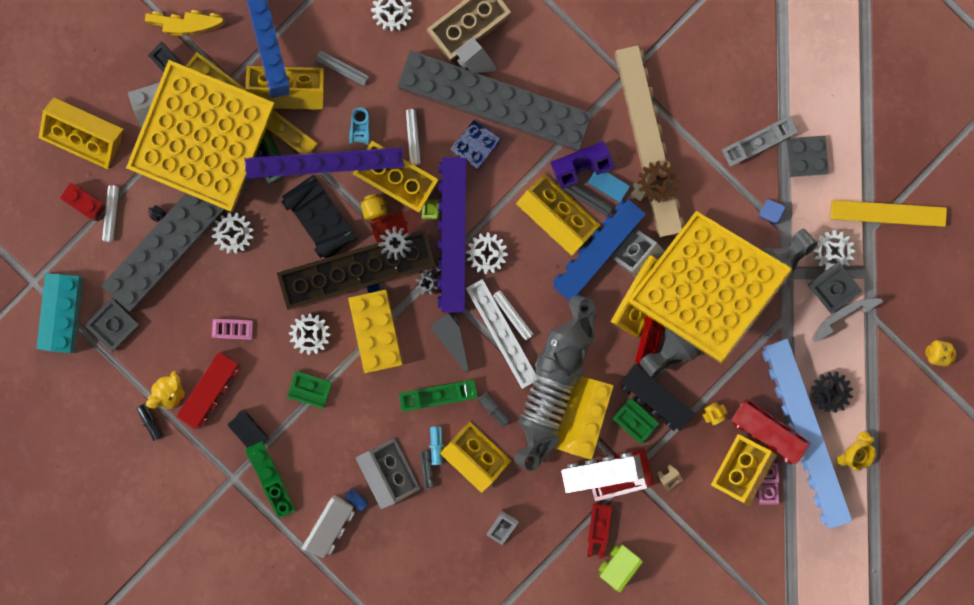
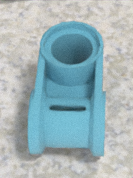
M356 108L352 112L349 144L357 142L369 145L370 115L364 108ZM359 112L366 114V118L362 122L356 120V115Z

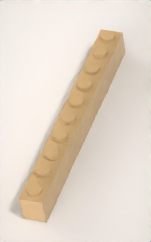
M638 45L616 50V62L641 167L645 166L649 169L650 162L655 166L656 162L660 161V165L667 162V168H670V162L666 161L664 155L667 154L666 145L661 142L660 135H663L662 128L656 121V117H658L657 107L652 105L651 98H654L652 87H648L647 83L649 73L647 68L644 69L642 61H645L644 52L639 50ZM657 169L661 174H668L663 170ZM650 172L646 177V183L651 180ZM656 177V180H655L654 183L651 184V185H654V184L656 185V184H658V185L661 187V183H662L665 179H663V180L660 179V180H659V179ZM671 181L666 184L667 191L670 189ZM649 190L653 194L660 195L656 190ZM668 195V201L665 202L661 198L660 203H657V199L654 198L650 205L658 238L679 234L685 225L683 218L679 217L678 214L680 209L678 198L675 199V197Z

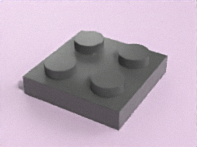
M826 136L786 139L789 177L829 174Z
M839 261L808 284L809 288L831 314L862 292L861 288Z
M111 298L85 324L111 352H114L140 325L114 298Z

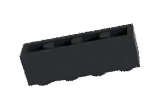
M635 364L619 381L622 384L621 389L629 395L631 392L636 395L637 398L635 400L643 407L647 404L652 408L650 412L658 419L663 417L667 421L665 425L673 431L676 429L681 431L695 414Z

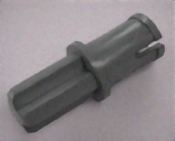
M487 392L478 399L489 412L488 415L491 414L501 427L510 422L507 415L499 408L500 405H497Z

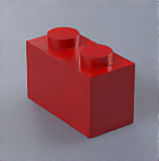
M71 182L60 196L61 200L94 221L98 220L106 208L104 203Z

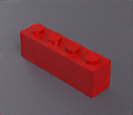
M218 352L176 417L194 429L203 428L209 419L206 416L210 410L213 412L219 404L217 399L221 394L224 395L230 387L228 382L231 378L235 379L238 375L240 364L224 353Z
M749 399L743 401L731 419L735 427L749 432L751 438L765 443L767 449L781 454L783 460L789 464L794 463L796 465L811 445V442Z

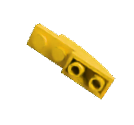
M191 10V13L185 12L184 19L179 15L166 17L163 16V13L152 11V14L146 13L145 16L147 24L162 26V32L165 35L171 36L204 34L225 26L226 23L221 18V15L210 13L209 16H206L196 10Z

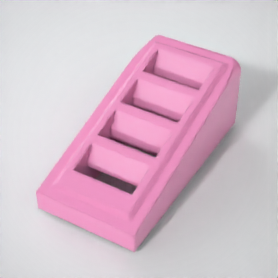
M213 319L212 338L252 340L253 321ZM219 323H222V334H219ZM227 323H230V335H227ZM235 324H238V335H235ZM243 324H246V336L242 335Z

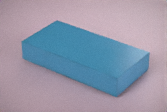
M594 171L587 182L619 203L630 187L608 172L596 175Z

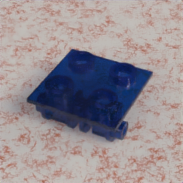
M473 120L450 150L459 157L466 158V162L478 170L485 159L489 158V154H492V150L496 145H499L501 139Z

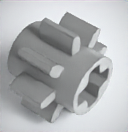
M421 273L422 278L420 280L415 279L419 282V286L415 289L421 288V295H424L425 291L432 295L431 290L433 288L438 289L434 286V282H437L438 279L432 280V273H429L428 277ZM424 279L432 281L429 289L421 286L424 283Z

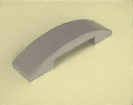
M789 115L722 149V152L731 167L798 133Z
M882 299L860 300L839 308L820 324L812 340L817 342L834 332L830 325L860 307L862 312H867L883 302Z

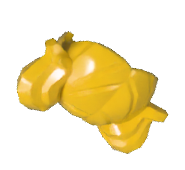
M172 371L170 376L159 378L152 385L151 395L146 401L147 407L155 409L160 406L165 409H172L179 405L180 401L184 398L185 392L182 389L180 377L176 371Z
M867 431L859 433L857 441H854L846 449L845 454L842 453L835 458L836 462L841 466L848 465L856 471H861L863 467H869L876 457V450L871 445L874 438L870 437Z

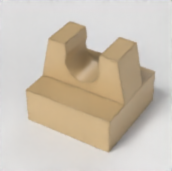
M671 465L667 466L668 474L663 475L661 471L657 473L667 492L683 482L679 472Z

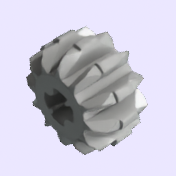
M393 227L392 234L386 229L385 231L389 236H380L381 239L386 240V242L379 243L381 247L386 246L381 252L385 254L390 251L387 256L389 259L393 253L395 254V260H399L398 253H401L402 257L405 258L406 254L403 250L411 251L406 245L412 244V241H405L410 234L406 233L402 236L403 228L397 233V228ZM395 238L401 242V245H398L399 248L396 249L393 245H390L391 241L394 242L393 239Z

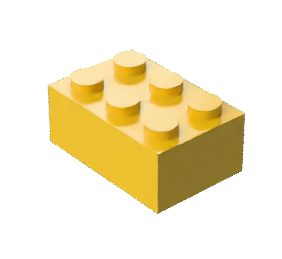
M738 434L711 486L750 506L777 455Z

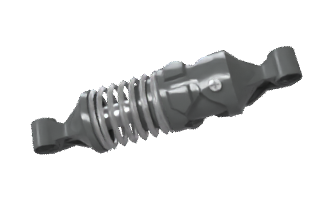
M580 295L573 296L569 301V308L573 318L549 332L543 352L538 355L535 363L537 369L534 376L537 380L532 381V383L536 387L530 388V391L534 394L527 395L532 401L525 402L529 408L522 409L525 414H521L518 420L526 436L528 446L516 453L515 463L528 471L535 470L542 461L545 462L548 452L559 443L558 433L561 426L550 421L549 418L563 420L562 417L552 414V411L561 414L565 413L564 410L555 407L554 404L563 407L568 406L563 401L564 399L570 400V397L566 396V394L572 393L571 389L574 388L576 382H580L583 373L581 367L590 343L596 339L593 325L596 314H594L593 302L591 299Z

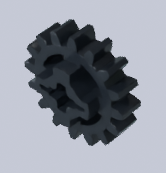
M828 371L826 377L823 374L819 375L821 380L814 379L817 385L811 386L815 393L810 395L816 397L813 403L820 404L818 409L822 410L825 407V412L829 413L832 409L833 413H837V408L845 410L843 405H850L847 400L848 398H853L849 394V391H852L853 388L848 387L851 383L850 380L844 381L845 375L838 377L839 373L834 372L832 376L831 372ZM830 380L828 385L822 386L825 381ZM839 382L842 384L844 391L840 389ZM833 389V391H836V394L831 395L828 393V390ZM820 393L825 397V401L821 399ZM842 398L839 403L835 404V400Z

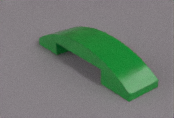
M474 379L398 393L402 412L477 399Z

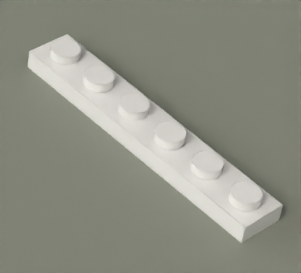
M483 279L467 287V292L521 388L523 389L532 384V381L537 380L534 376L535 372Z

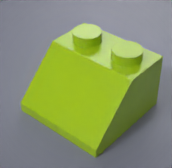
M622 543L612 549L610 552L611 558L608 562L604 561L598 569L600 571L599 576L619 593L643 562L637 554Z

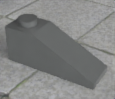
M447 313L430 328L462 369L467 372L469 369L461 330L458 326L460 321L454 314L450 316Z

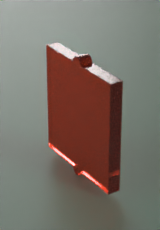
M402 210L370 219L372 235L375 236L377 243L386 241L380 238L381 235L389 236L385 231L386 229L392 234L393 227L397 228V233L403 228L402 236L409 233L407 228L408 222L405 221Z

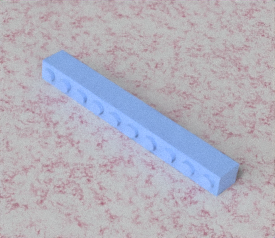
M788 339L763 346V358L765 362H769L771 368L768 369L769 375L772 380H775L777 385L775 387L776 395L783 402L781 406L784 416H788L790 422L787 425L811 442L800 462L803 470H807L809 475L807 482L810 489H814L816 496L813 499L816 507L821 509L820 519L823 526L826 525L827 528L832 529L852 522Z

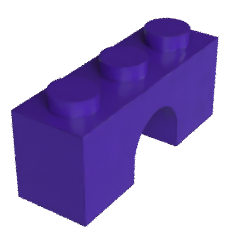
M604 141L550 162L554 176L561 189L579 183L577 175L582 170L592 169L596 175L614 169L611 154Z

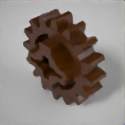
M657 161L655 166L650 162L649 169L644 166L642 169L645 173H639L638 175L642 180L637 181V184L642 185L639 192H645L643 197L650 196V202L655 198L657 203L661 202V198L665 202L668 201V195L674 197L675 195L672 191L679 189L675 184L680 182V180L675 179L678 172H672L674 167L667 168V162L660 165V161ZM657 169L663 170L668 174H661ZM650 172L651 180L646 183V177ZM656 177H657L659 180H660V179H662V180L665 179V180L661 183V187H660L658 184H656V185H655V184H654V185H651V184H653L654 181L656 180ZM671 181L670 189L667 191L666 184ZM649 190H656L660 195L653 194Z

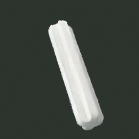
M415 109L406 110L410 163L417 166L420 165L417 114Z
M113 185L108 186L102 236V240L105 242H113L119 187Z
M501 291L496 292L493 295V299L524 340H528L533 336V333Z

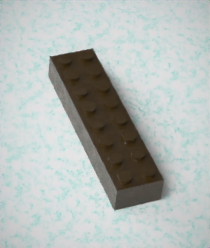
M426 230L410 233V236L405 241H412V244L406 245L411 251L403 250L406 254L405 258L402 257L401 253H398L399 260H395L394 253L390 259L387 258L390 251L383 254L381 251L386 246L381 247L379 243L277 272L287 310H293L436 268ZM397 238L393 239L394 242L391 241L390 245H393L395 249L399 248L398 245L400 246L401 242Z

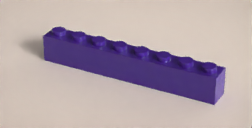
M401 147L244 158L246 178L403 167Z
M443 158V162H439V173H442V181H439V193H442V200H439L438 210L442 212V219L438 220V231H442V239H438V250H442V258H438V269H442V277H438V289H442V296H438V308H442L441 312H465L466 158Z

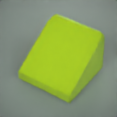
M428 200L422 208V219H442V212L438 210L439 200Z

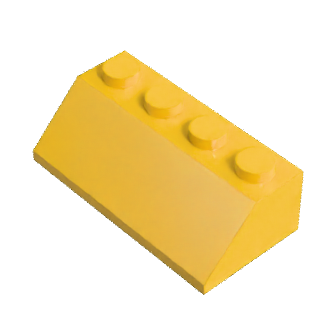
M247 66L245 91L276 103L274 109H323L324 68L285 67L289 83V95L270 98L263 67Z
M53 98L43 109L39 138L108 169L121 143L123 129L59 99Z
M371 141L366 150L384 149V147ZM404 159L403 167L357 170L352 173L418 213L422 210L439 183L437 178Z
M546 173L516 203L571 256L600 226L592 216Z
M581 376L580 382H576L574 388L571 389L572 393L569 394L570 400L567 401L568 406L565 407L563 420L560 424L561 427L558 433L559 443L555 446L556 449L592 460L613 385Z

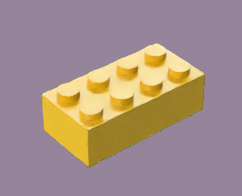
M387 290L348 298L364 373L403 365Z

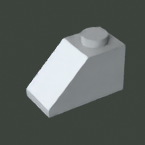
M473 37L455 52L460 58L457 62L464 70L468 68L472 73L497 70L495 64Z

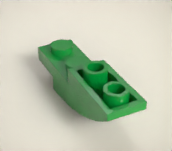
M263 441L246 448L245 452L277 518L279 519L295 512L296 509L286 485Z

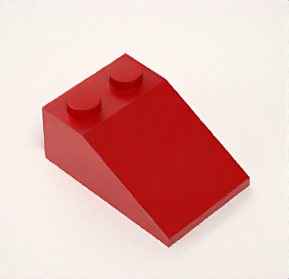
M645 448L631 451L633 456H640L644 478L591 488L595 501L631 493L655 485ZM621 454L614 456V458H621Z

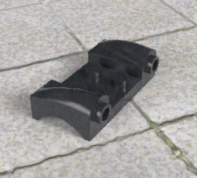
M314 174L282 196L284 200L281 203L287 211L291 209L314 241L316 245L314 250L320 258L332 257L339 250L358 239Z

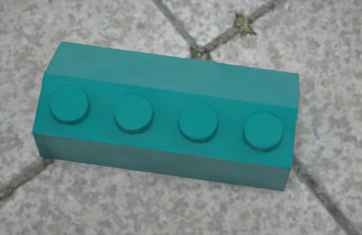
M45 273L36 349L75 353L84 277Z

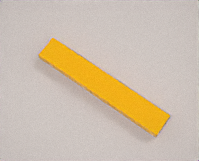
M831 200L830 220L946 227L947 208Z

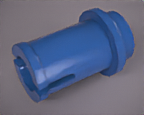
M352 487L349 490L352 495L347 492L344 497L356 507V510L361 512L369 503L366 498L364 499Z

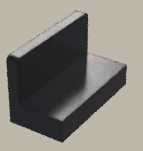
M245 409L241 410L228 423V427L247 448L261 441L265 443L269 439L268 435Z

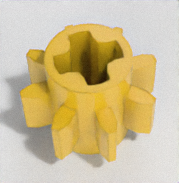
M715 402L704 408L706 413L702 415L706 423L711 422L712 425H716L726 419L724 414L727 411L724 405L719 406Z

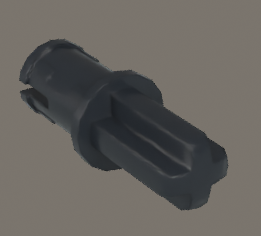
M146 403L138 406L136 410L144 423L143 427L147 428L152 441L163 437L164 434L156 422L157 418L154 419Z

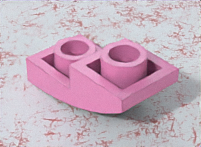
M778 464L771 465L758 489L759 505L779 504Z

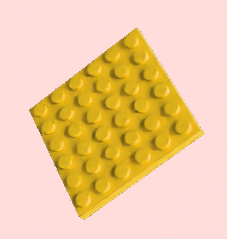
M168 60L126 168L233 212L246 180L244 158L255 157L276 103Z
M696 211L627 301L636 309L723 364L791 274L792 268Z

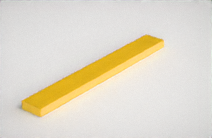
M198 52L194 54L186 65L190 69L245 91L243 86ZM273 110L266 127L267 130L299 154L312 153L318 146V143Z

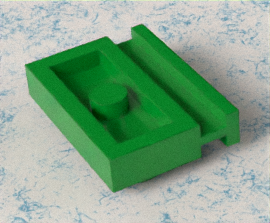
M295 371L287 398L324 409L332 382Z
M632 398L612 418L639 444H642L659 425Z

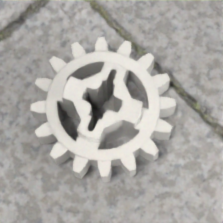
M386 0L373 1V5L376 8H372L371 12L376 14L372 18L373 20H378L376 23L378 27L383 25L384 31L387 28H390L391 32L394 31V28L401 31L400 26L407 27L405 21H411V17L408 15L413 13L412 9H408L412 6L411 2L398 0L404 5L403 7L399 6L396 0H388V3L384 6L381 5ZM391 7H394L395 9L393 15H390L389 13ZM380 15L386 16L388 18V22L384 21L380 17ZM400 16H403L400 21L396 22Z
M228 213V218L221 215L222 221H215L218 226L217 228H212V230L216 231L212 238L217 239L214 243L215 245L221 244V251L227 248L228 254L232 250L235 254H238V249L245 251V245L251 246L248 240L254 239L250 235L254 229L249 228L252 224L250 221L245 223V216L239 218V213H236L233 217L231 213ZM235 221L240 222L244 228H238ZM227 223L225 230L221 231L222 227ZM232 229L239 232L234 235V238L230 235H226L231 233ZM245 236L244 240L239 244L241 237ZM222 239H228L231 246L226 245Z
M833 230L831 235L827 231L824 232L825 237L818 236L820 242H818L817 249L813 250V253H817V256L813 259H819L820 261L818 266L825 265L824 270H828L834 265L828 263L831 259L839 261L842 266L848 267L850 265L848 260L854 259L850 254L854 253L855 250L850 248L854 243H848L849 236L843 237V232H839L836 235V230ZM833 238L838 239L839 241L836 243H832L828 239ZM844 246H845V249H846V254H845V255L843 254V247H844ZM822 247L824 248V255H823V256H822V253H821ZM831 248H836V249H837V250L835 251L836 254L831 255V252H832Z
M488 232L486 237H483L480 233V239L477 240L473 237L474 244H468L471 250L466 251V254H470L471 257L467 261H473L471 268L477 266L478 273L481 269L484 270V274H487L488 270L495 273L494 268L497 267L500 270L501 266L499 264L506 263L502 258L508 256L507 253L503 252L507 246H501L503 240L497 241L496 234L491 238ZM484 241L483 247L475 249L480 242ZM491 242L498 246L499 251L491 247ZM486 245H488L489 252H492V255H489L487 263L485 262V256L481 255V252H485ZM474 256L482 259L483 266L475 260ZM493 258H499L495 264L490 266V261Z
M309 313L308 318H306L302 314V320L296 318L295 322L297 324L290 325L294 329L293 332H289V335H293L290 342L296 343L294 349L301 348L300 353L307 350V354L311 355L313 350L315 354H318V348L324 350L323 344H329L326 337L331 336V334L326 333V330L330 326H324L323 324L326 320L319 321V315L313 318L312 313ZM313 321L316 324H314L313 326H307L305 322ZM298 329L301 330V337L299 338V340L297 337ZM305 329L314 331L312 334L314 339L306 338L307 332ZM322 329V339L320 340L318 332ZM312 342L315 346L306 347L304 344Z

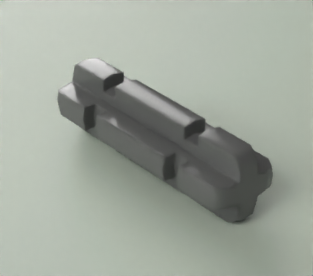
M421 451L419 455L420 460H422L421 470L422 477L424 478V488H433L431 461H429L430 452Z

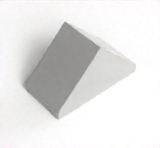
M501 510L486 535L503 545L517 526L518 519Z

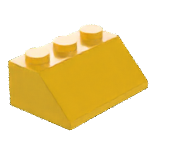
M470 421L440 452L481 493L495 481L511 462Z

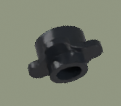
M154 205L153 208H148L149 217L157 223L166 216V212L157 205Z

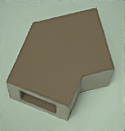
M633 183L634 191L630 195L640 202L645 192H639L642 185Z

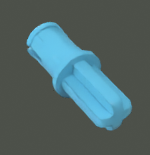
M433 426L430 428L431 445H429V448H431V465L444 464L443 456L440 454L442 447H444L442 445V428L440 426Z

